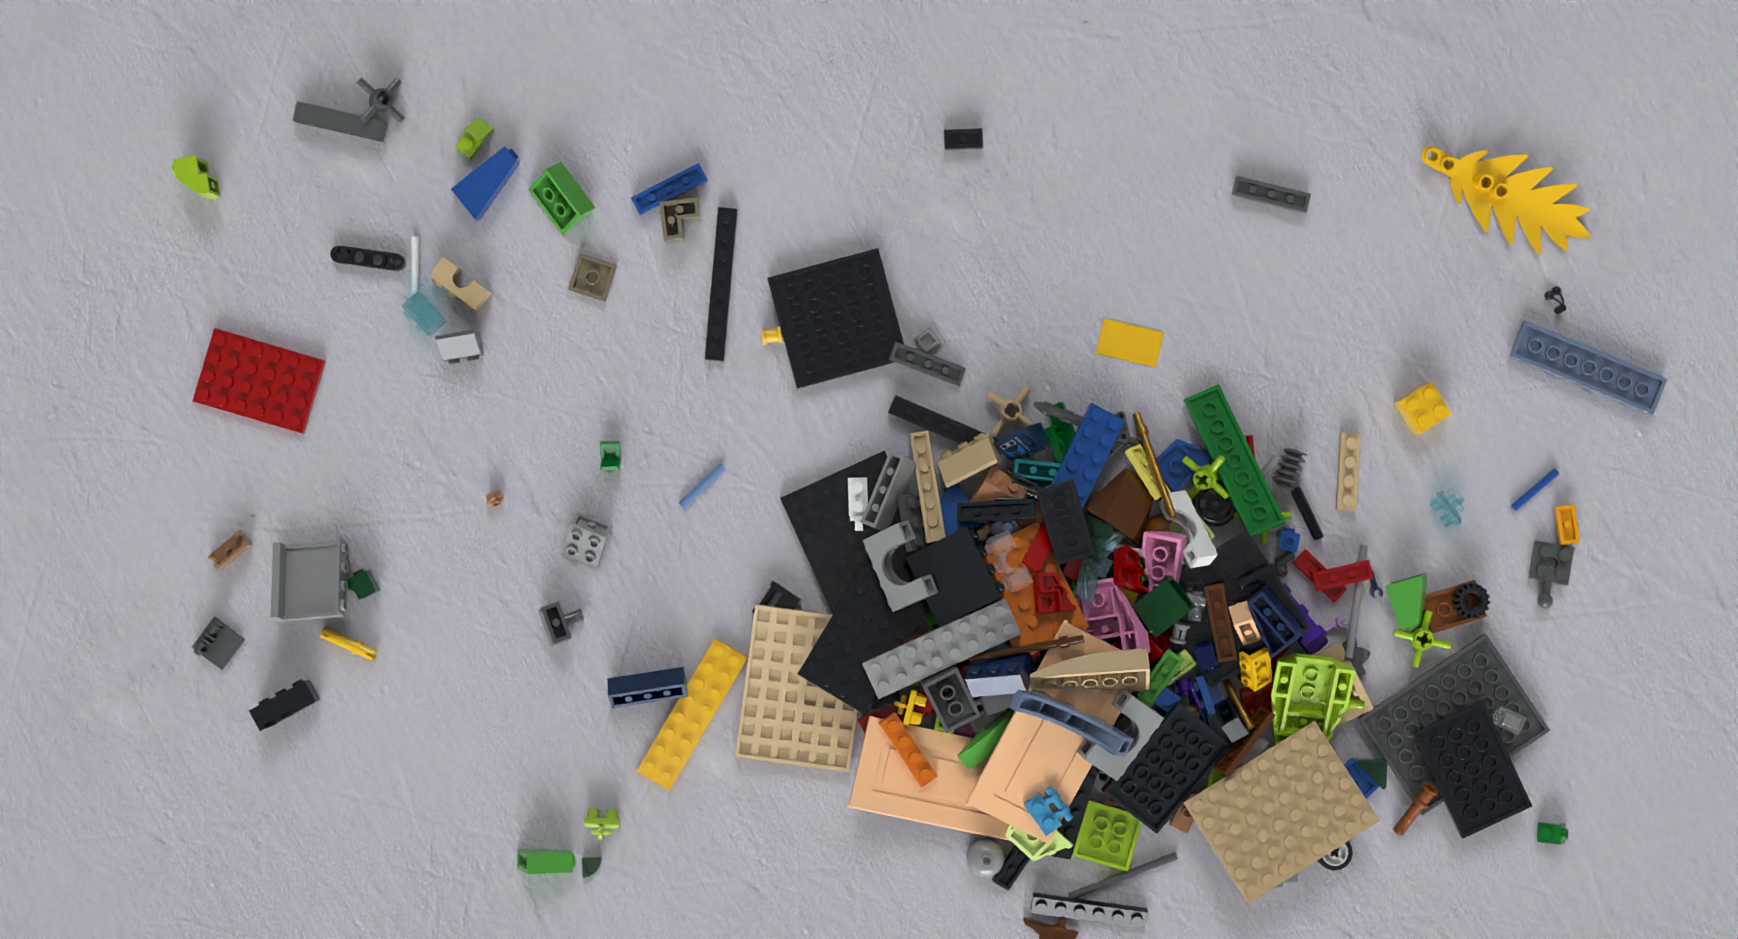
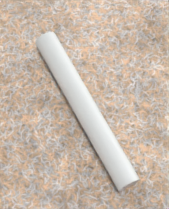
M411 237L412 295H419V237Z

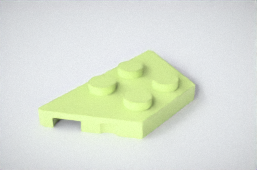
M1009 824L1005 831V836L1032 861L1073 846L1058 830H1056L1049 844Z

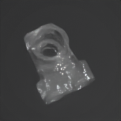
M1186 592L1187 596L1196 606L1189 612L1188 620L1201 621V609L1205 608L1206 597L1203 596V592Z

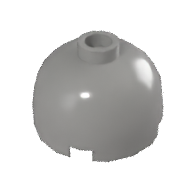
M990 838L976 840L968 848L966 855L967 864L971 871L981 877H991L999 873L1005 860L1004 851L1000 844Z

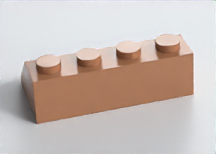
M990 466L983 472L970 502L995 501V497L1028 498V496H1025L1026 489L1012 484L1013 480L1020 481L996 467ZM1035 501L1036 520L1017 521L1021 526V530L1038 522L1039 526L1043 523L1044 519L1039 502Z

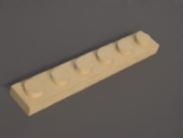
M929 430L910 433L913 459L917 462L915 472L926 541L930 545L946 537L930 434Z

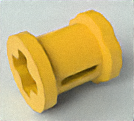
M780 326L769 330L761 329L763 345L778 341L783 343Z

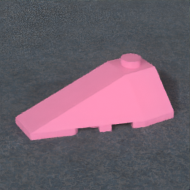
M1170 531L1144 532L1141 551L1146 566L1145 573L1148 577L1149 592L1170 576H1173L1179 584L1184 561L1183 550L1186 548L1188 535Z

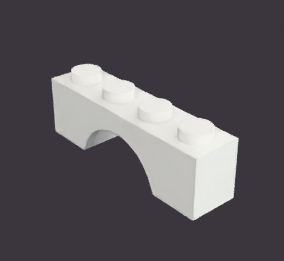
M1186 490L1169 493L1177 517L1169 518L1163 499L1160 501L1159 506L1166 520L1179 524L1188 535L1189 544L1183 550V554L1189 567L1195 568L1210 565L1218 554Z

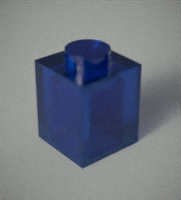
M1213 641L1194 645V653L1199 671H1204L1205 673L1215 671L1216 667H1219V662Z

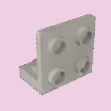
M576 513L570 523L562 555L598 567L605 542L613 526Z

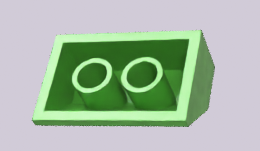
M562 162L545 169L528 189L562 235L587 218L596 208Z

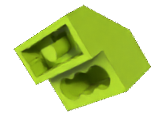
M196 155L173 159L174 165L171 168L176 179L209 200L221 198L218 179L209 175L208 162Z

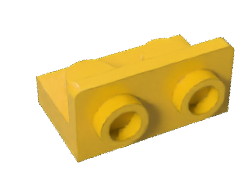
M1265 647L1252 655H1248L1243 651L1239 653L1241 681L1244 686L1254 692L1273 682L1271 659L1268 649Z

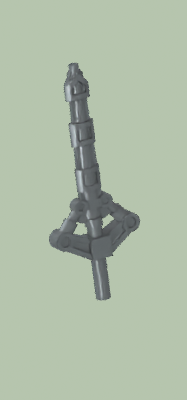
M1047 401L1034 402L1033 406L1042 414L1047 416L1050 414L1068 424L1079 426L1083 416L1075 414L1068 409L1054 407L1052 403ZM1119 411L1114 414L1125 420L1107 458L1112 457L1126 444L1132 446L1141 444L1145 450L1141 440L1130 437L1125 413Z

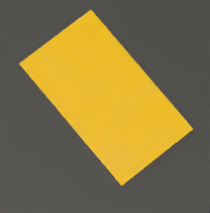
M1104 318L1096 354L1156 367L1164 332Z

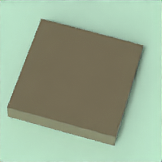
M580 253L568 290L605 302L617 265Z

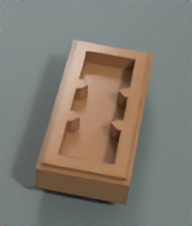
M1192 793L1187 800L1194 797L1195 794ZM1184 804L1175 812L1169 825L1188 834L1194 819Z

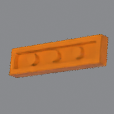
M895 712L879 722V725L921 787L938 777Z

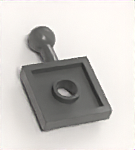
M1534 541L1528 579L1544 581L1543 593L1537 598V603L1541 608H1549L1553 604V598L1550 595L1552 583L1565 586L1569 584L1574 547ZM1549 558H1553L1556 562L1555 567L1552 569L1547 566Z

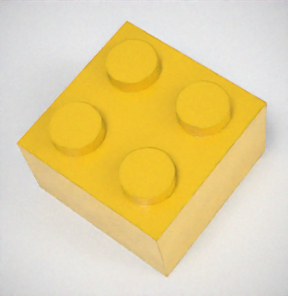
M1432 381L1424 383L1394 402L1413 435L1421 434L1452 414Z

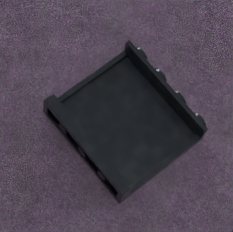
M966 526L906 557L915 579L931 574L938 593L925 599L939 627L1005 596L1003 593L1005 591L1001 581L997 580L995 576L996 570L993 564H989L986 558L988 556L984 546H980L977 540L979 535L975 528L972 529L971 526Z

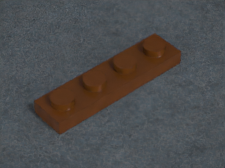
M1224 583L1204 585L1218 662L1237 660Z
M1260 706L1251 717L1254 728L1248 730L1249 734L1245 735L1242 739L1236 740L1231 744L1232 747L1215 768L1230 777L1276 715Z

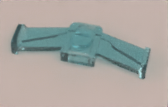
M1107 527L1093 544L1095 554L1084 557L1080 561L1081 566L1074 597L1093 605L1098 576L1106 579L1114 563L1107 558L1126 536L1125 534Z

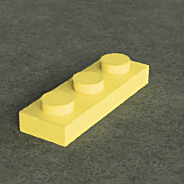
M1141 444L1126 450L1125 454L1144 482L1150 495L1155 501L1162 498L1147 454Z

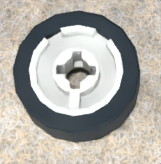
M1347 841L1336 848L1334 855H1331L1330 852L1317 861L1326 869L1332 871L1341 870L1352 859V846Z

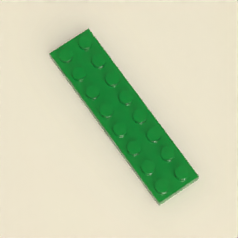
M1218 384L1185 398L1183 401L1212 462L1219 455L1225 458L1217 472L1244 529L1249 532L1251 537H1254L1284 524L1285 519L1220 385Z

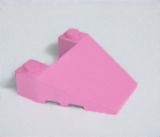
M1114 578L1084 582L1077 585L1076 601L1089 625L1083 631L1101 640L1121 637L1122 650L1140 648L1147 649L1148 653L1150 652L1148 632L1121 588L1114 585Z

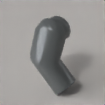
M1287 551L1276 559V575L1280 577L1287 576V563L1296 557L1293 552Z

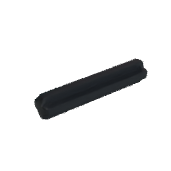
M1301 487L1294 488L1295 490L1291 491V494L1313 540L1323 538L1324 535Z

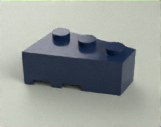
M1266 585L1250 596L1247 604L1261 632V637L1266 644L1270 659H1272L1301 637L1304 629Z
M1030 652L1000 657L970 666L965 681L972 697L1015 694L1017 690L1028 691L1030 674L1034 672L1035 665Z

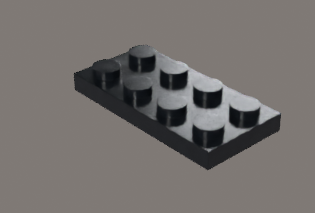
M1070 479L1036 489L1035 492L1057 565L1094 555L1095 551L1074 480Z

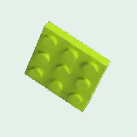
M1089 800L1072 856L1128 872L1142 822L1127 810Z

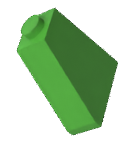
M1427 573L1394 581L1385 586L1400 630H1415L1423 621Z
M517 850V869L526 874L573 872L576 862L575 856L568 850Z

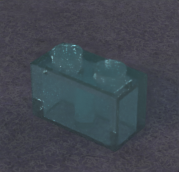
M420 291L402 305L405 310L403 314L410 321L413 319L418 324L415 327L422 335L431 336L447 322L443 315Z

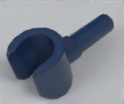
M1372 571L1374 578L1371 579L1372 587L1369 593L1375 598L1374 592L1379 590V595L1382 597L1383 590L1377 586L1374 571Z

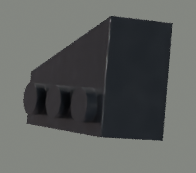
M300 679L294 682L292 688L288 690L284 688L276 692L275 697L271 699L268 697L258 702V706L249 710L259 731L270 728L321 700L310 679L306 681Z

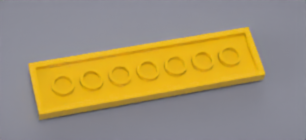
M716 638L713 640L687 684L688 697L679 698L637 772L670 791L746 662L747 656Z

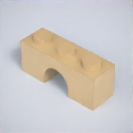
M442 257L429 274L433 277L432 282L440 288L442 286L448 289L447 294L455 300L459 297L464 301L462 305L468 310L472 311L474 309L479 311L492 293L475 280L469 286L459 288L456 278L461 269L445 257Z

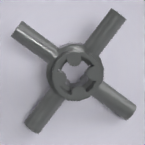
M362 77L356 82L370 95V107L360 117L363 123H366L376 111H387L399 123L405 119L392 106L394 102L393 92L402 83L400 79L395 78L387 88L376 90ZM381 96L384 98L382 102L378 100Z

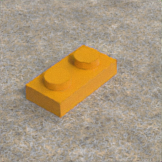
M1575 504L1553 507L1559 545L1580 542Z

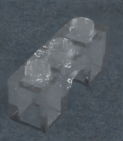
M1009 529L986 540V551L989 556L993 555L995 562L993 565L997 573L1001 572L1004 579L1001 582L1005 591L1009 590L1010 594L1034 583L1026 565L1012 568L1006 561L1007 553L1017 548Z

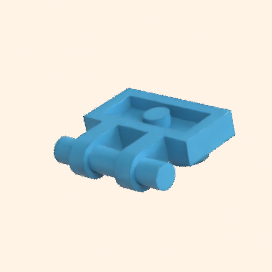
M1048 786L1045 789L1048 794L1045 798L1039 792L1023 803L1046 836L1062 826L1058 818L1064 816L1066 821H1070L1073 818L1068 805H1064L1060 799V794L1058 791H1054L1052 786ZM1054 803L1058 810L1053 812L1049 804Z

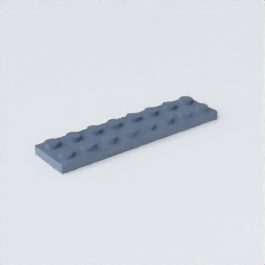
M1526 320L1521 325L1509 357L1650 415L1654 414L1667 382V378Z

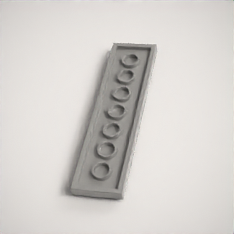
M1003 598L873 657L862 664L878 699L1014 638L1020 635L1021 632L1006 599Z

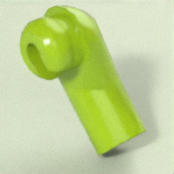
M1350 697L1349 705L1343 714L1352 707L1362 710L1365 701Z

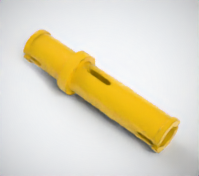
M324 627L321 632L323 634H320L321 639L332 642L352 651L354 655L359 654L371 661L375 659L378 653L377 649L363 644V641H356L327 627Z

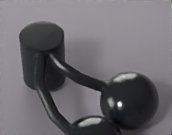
M1555 286L1552 288V291H1547L1544 294L1546 300L1553 299L1560 304L1554 308L1556 314L1566 310L1560 287ZM1554 295H1560L1562 303L1554 298Z

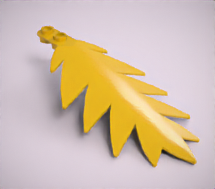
M1427 146L1422 150L1421 159L1425 164L1450 177V187L1458 204H1461L1463 191L1474 217L1484 232H1488L1491 208L1493 206L1495 216L1508 243L1513 245L1516 219L1518 218L1529 243L1539 255L1541 254V227L1553 242L1564 251H1568L1566 235L1576 238H1591L1586 228L1576 219L1589 211V208L1575 204H1553L1576 188V183L1558 184L1531 190L1553 170V167L1537 168L1507 177L1528 157L1527 154L1506 155L1477 162L1488 153V150L1467 154L1460 158V160L1435 146ZM1431 152L1432 157L1428 159V153ZM1445 160L1447 161L1446 167L1443 166Z

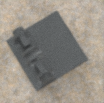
M214 616L191 648L194 649L193 652L196 655L204 656L223 670L245 641V638Z

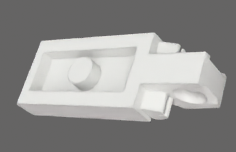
M867 477L848 478L850 521H855V531H863V523L860 521L868 505Z

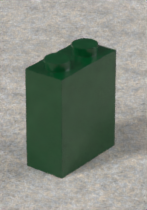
M1170 576L1132 606L1138 618L1142 619L1146 624L1148 632L1155 637L1196 607L1173 576Z

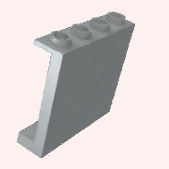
M337 537V541L292 545L274 542L270 618L277 622L345 617V611L347 610L345 595L348 590V583L346 581V573H348V563L346 562V556L349 553L348 543L341 537Z

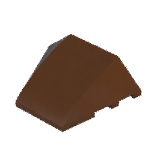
M1125 468L1110 480L1103 489L1096 492L1085 503L1083 509L1101 519L1141 548L1154 498L1150 495L1149 490L1140 477Z

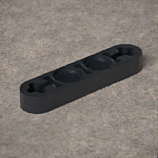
M335 246L330 252L332 260L339 264L390 271H401L406 266L405 258L397 253L347 246ZM340 250L344 254H349V250H351L349 258L342 256L338 260L339 258L335 254L339 253ZM357 252H362L364 259L361 262H355L354 255ZM379 254L382 256L383 261L380 265H375L373 257ZM387 255L389 260H396V257H398L401 264L395 267L394 264L387 263Z

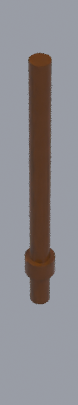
M1083 635L1073 637L1062 636L1056 640L982 652L970 657L969 662L1061 647V649L1068 648L1070 645L1084 643L1085 640Z

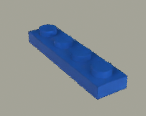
M698 163L631 197L639 215H642L660 206L659 202L670 201L708 180Z

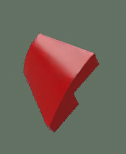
M1126 545L1114 549V585L1135 593L1148 594L1149 588L1143 586L1141 576H1144V571L1140 565L1138 552Z
M1042 572L1032 575L1036 614L1076 611L1075 604H1071L1066 595L1068 592L1061 585L1060 578L1056 572Z

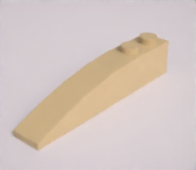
M1140 648L1114 650L1068 659L1031 673L1030 685L1031 688L1057 689L1058 686H1061L1066 690L1072 691L1077 687L1085 688V691L1093 692L1094 689H1103L1105 693L1121 692L1123 688L1127 691L1149 690L1150 666L1148 650Z

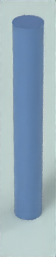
M719 464L679 504L685 508L725 468Z

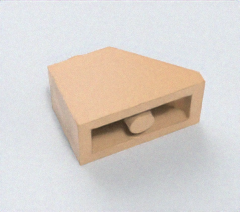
M1247 601L1230 606L1229 611L1243 646L1262 640Z

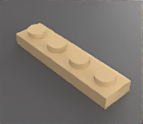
M1340 433L1336 510L1356 511L1361 434Z

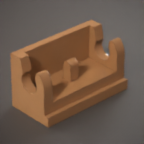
M239 530L208 556V559H212L215 562L214 567L217 570L224 569L250 548L252 543Z

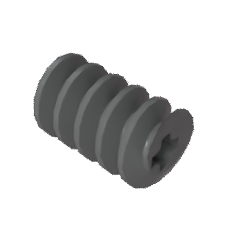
M1285 448L1284 452L1288 455L1281 456V459L1285 462L1278 463L1282 470L1275 471L1279 477H1273V481L1282 488L1294 491L1295 489L1290 485L1298 483L1293 478L1300 477L1296 470H1303L1299 463H1305L1306 461L1302 456L1308 455L1295 449Z

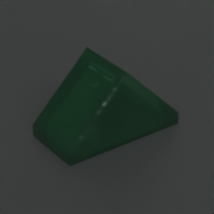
M1354 758L1357 764L1379 785V788L1384 790L1387 787L1386 759Z

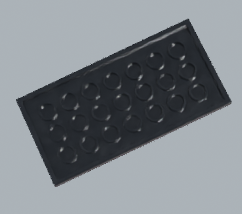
M894 552L892 566L896 575L905 582L916 580L907 560ZM868 556L797 675L864 715L876 693L862 663L904 644L903 641L910 638L929 606L926 599L892 612L884 590L880 586L877 573L873 569L871 559Z

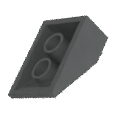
M952 665L920 680L946 733L981 716L956 665Z

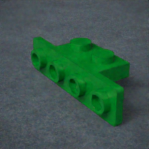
M1063 401L1052 405L1060 409H1067ZM1049 414L1053 426L1045 428V432L1050 441L1053 456L1057 463L1060 464L1076 432L1073 424L1062 422L1059 418Z

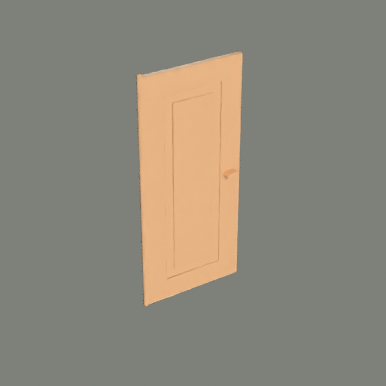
M1064 620L1054 640L1062 636L1073 637L1083 635L1085 642L1070 645L1068 648L1061 649V647L1048 649L1037 671L1068 659L1120 649L1069 624L1068 620ZM1029 685L1028 688L1030 692L1032 689L1044 691L1056 700L1070 703L1086 714L1098 716L1111 725L1115 724L1121 713L1112 705L1120 692L1105 693L1103 689H1094L1093 692L1085 691V688L1077 687L1072 691L1066 690L1061 686H1058L1057 689L1031 688V685ZM1015 711L969 795L966 805H972L1049 844L1056 830L1046 836L1023 803L1039 792L1045 798L1048 796L1045 789L1048 786H1052L1054 791H1058L1060 794V799L1064 805L1070 806L1092 766L1091 763L1086 761L1077 752L1086 738L1050 721ZM1054 803L1049 804L1053 812L1058 810Z
M869 716L850 801L847 803V807L1010 841L1005 836L1007 823L972 805H966L969 795L990 758L988 756L970 770L967 769L957 755L973 738L915 725H904L938 776L921 787L879 725V722L883 719Z

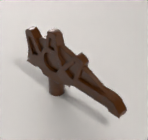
M1059 917L1057 925L1023 918L1025 925L1031 927L1040 935L1039 939H1075L1079 933L1076 930L1066 929L1067 918Z

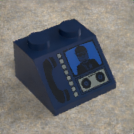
M1041 422L1018 430L993 444L1012 461L1015 459L1024 460L1029 457L1028 453L1034 451V454L1045 450L1044 446L1049 444L1050 441Z

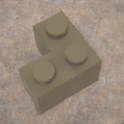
M698 197L659 202L664 241L666 243L685 241L683 222L702 220Z

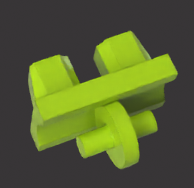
M588 809L587 818H584L583 824L588 828H599L591 830V834H598L599 840H603L604 835H611V829L604 828L620 829L617 809H606V818H599V809Z

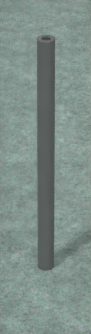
M1176 852L1132 868L1128 872L1124 871L1068 893L1069 898H1079L1178 860Z

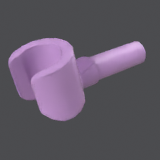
M1339 616L1335 618L1332 625L1324 628V630L1329 632L1337 627H1347L1349 622L1341 625L1340 620L1345 616Z

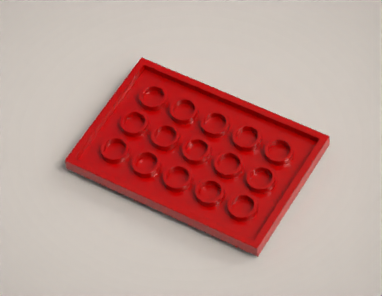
M214 328L192 401L304 434L326 361Z

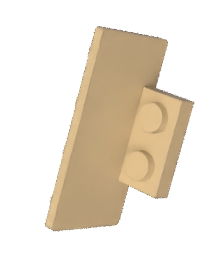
M1337 642L1312 654L1315 656L1332 657L1353 667L1350 660L1345 658L1346 652L1341 642ZM1355 673L1350 697L1365 701L1362 710L1353 707L1349 709L1345 714L1341 715L1339 725L1373 710V706L1357 673Z

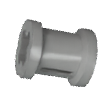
M1177 621L1173 624L1174 628L1172 636H1169V641L1185 644L1186 640L1184 639L1190 625Z

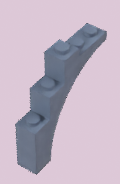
M1032 689L1031 692L1017 690L1009 706L1014 711L1039 717L1075 732L1115 755L1126 756L1134 740L1100 717L1088 715L1072 704L1060 702L1041 690Z

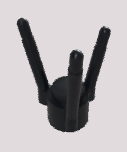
M1007 470L1009 475L1026 483L1012 481V484L1026 489L1025 496H1028V498L995 497L994 500L1035 499L1038 502L1035 490L1043 487Z

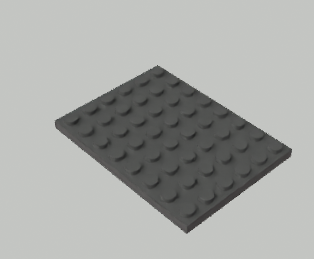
M1487 634L1481 635L1374 706L1373 710L1357 718L1411 801L1413 796L1418 795L1421 791L1422 785L1425 782L1437 789L1438 795L1431 799L1428 803L1429 807L1423 809L1420 815H1424L1444 801L1411 732L1480 700L1484 701L1509 757L1550 731Z

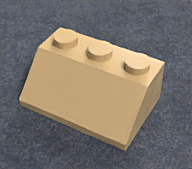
M990 432L987 434L980 433L974 437L973 441L969 443L965 441L957 446L958 449L952 452L947 450L940 455L938 466L947 488L998 462L1001 451L994 446L993 443L995 441Z

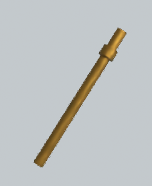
M1136 412L1133 414L1137 426L1136 432L1138 437H1141L1170 519H1173L1177 515L1148 437L1147 425H1144L1140 412Z

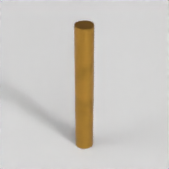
M1229 679L1224 680L1223 685L1247 730L1253 729L1254 725Z

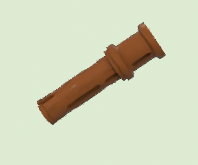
M1423 783V788L1418 795L1413 796V803L1393 827L1397 834L1401 832L1400 835L1403 836L1423 809H1427L1431 799L1438 795L1437 789L1431 784Z

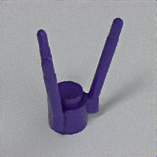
M1186 678L1175 681L1176 686L1172 687L1173 692L1177 696L1178 693L1181 696L1188 695L1190 704L1195 705L1196 703L1198 709L1202 710L1191 679Z

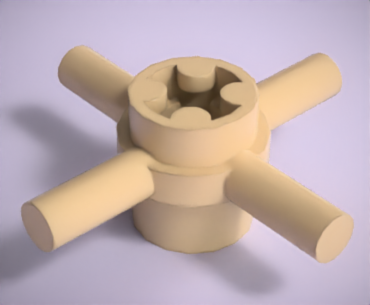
M1027 386L1023 387L1014 400L1003 401L991 391L986 395V398L1000 407L999 414L1001 418L991 430V433L995 436L999 434L1007 422L1019 421L1025 427L1034 425L1033 422L1022 415V407L1020 405L1031 391ZM1014 406L1016 414L1009 416L1005 409Z

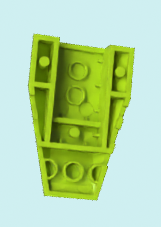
M1293 653L1277 660L1271 690L1272 713L1276 715L1273 719L1275 745L1313 721L1317 723L1326 739L1330 741L1336 725L1341 720V715L1349 705L1356 669L1332 657Z

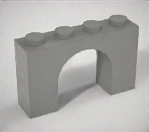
M908 520L897 523L863 540L865 550L869 554L873 569L877 573L880 586L884 590L892 612L906 608L938 593L931 574L912 582H905L894 572L892 557L895 550L899 546L915 539Z
M1124 688L1112 705L1129 717L1131 721L1129 736L1134 740L1126 756L1115 755L1087 738L1077 750L1086 761L1116 781L1125 773L1127 767L1137 757L1139 751L1149 741L1151 735L1164 719L1158 712Z

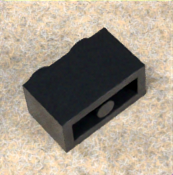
M1230 696L1214 705L1220 726L1232 743L1249 734Z

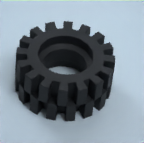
M1465 583V585H1460L1459 589H1455L1456 593L1452 595L1454 598L1452 604H1454L1455 607L1453 608L1459 615L1466 618H1479L1480 615L1485 614V610L1488 611L1489 607L1487 606L1490 604L1488 598L1490 596L1481 585ZM1469 593L1475 594L1478 598V603L1474 608H1468L1464 604V598Z

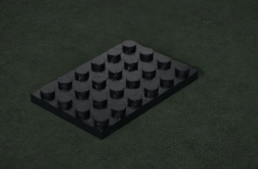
M1483 700L1411 732L1460 838H1466L1532 807L1531 801Z
M1178 701L1163 716L1164 719L1160 726L1154 731L1149 741L1127 767L1125 773L1118 781L1111 777L1101 789L1156 834L1232 747L1225 739Z

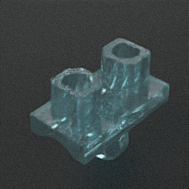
M1443 491L1437 493V497L1430 502L1431 508L1435 513L1445 508L1447 514L1440 517L1445 527L1454 523L1456 525L1460 524L1462 518L1455 508L1459 512L1465 510L1461 505L1465 499L1463 497L1457 499L1452 494L1449 496L1452 501L1451 503Z

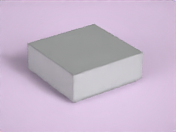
M930 327L914 338L925 353H928L941 343Z

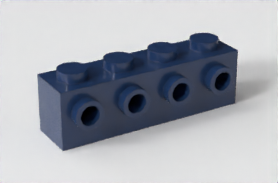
M684 667L607 678L608 698L611 708L688 697Z

